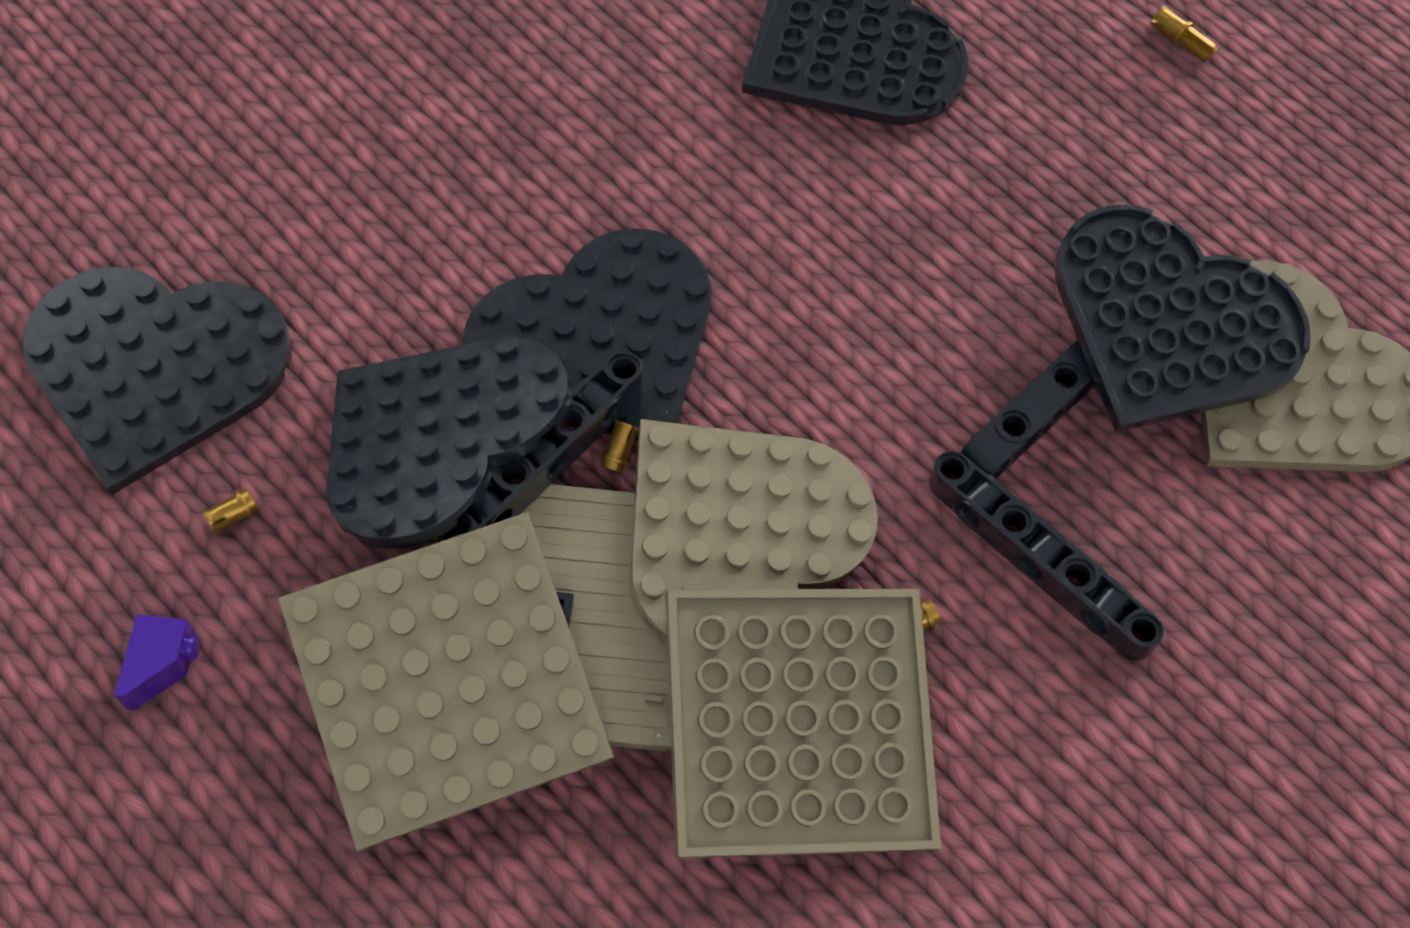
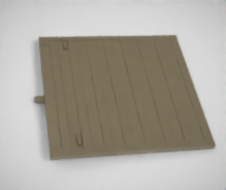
M510 480L507 484L517 485L523 481ZM551 484L521 514L529 513L556 592L574 594L570 633L609 745L665 752L666 750H671L667 643L661 639L662 635L647 619L644 620L640 615L634 602L630 584L635 493ZM460 534L453 535L450 538L459 536Z

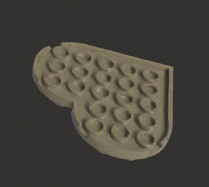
M1251 261V266L1260 269L1268 275L1271 272L1277 274L1291 287L1300 299L1310 325V348L1306 353L1300 371L1286 386L1276 393L1264 398L1201 412L1206 466L1376 472L1394 468L1409 460L1410 353L1396 342L1376 332L1348 328L1340 303L1327 287L1310 274L1286 263Z
M640 420L638 428L630 584L634 602L640 615L644 620L647 619L662 635L661 639L666 643L665 593L667 590L821 589L842 581L845 576L857 568L865 559L874 542L877 531L878 515L875 498L862 473L852 462L836 450L825 444L803 438Z

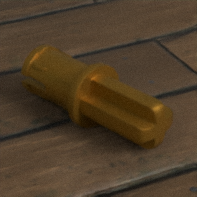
M1161 7L1153 16L1151 25L1173 40L1175 47L1183 46L1203 62H1207L1216 52L1215 44L1196 31L1193 22L1187 23L1168 7Z

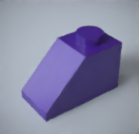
M136 614L114 694L126 709H137L187 675L190 662L196 660L200 647V639L187 620Z

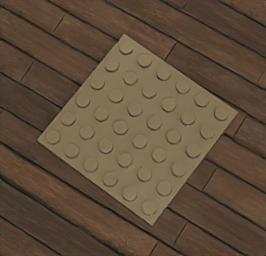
M528 512L278 598L356 851L368 849L614 759Z
M920 589L667 590L665 593L676 859L936 851L941 849Z

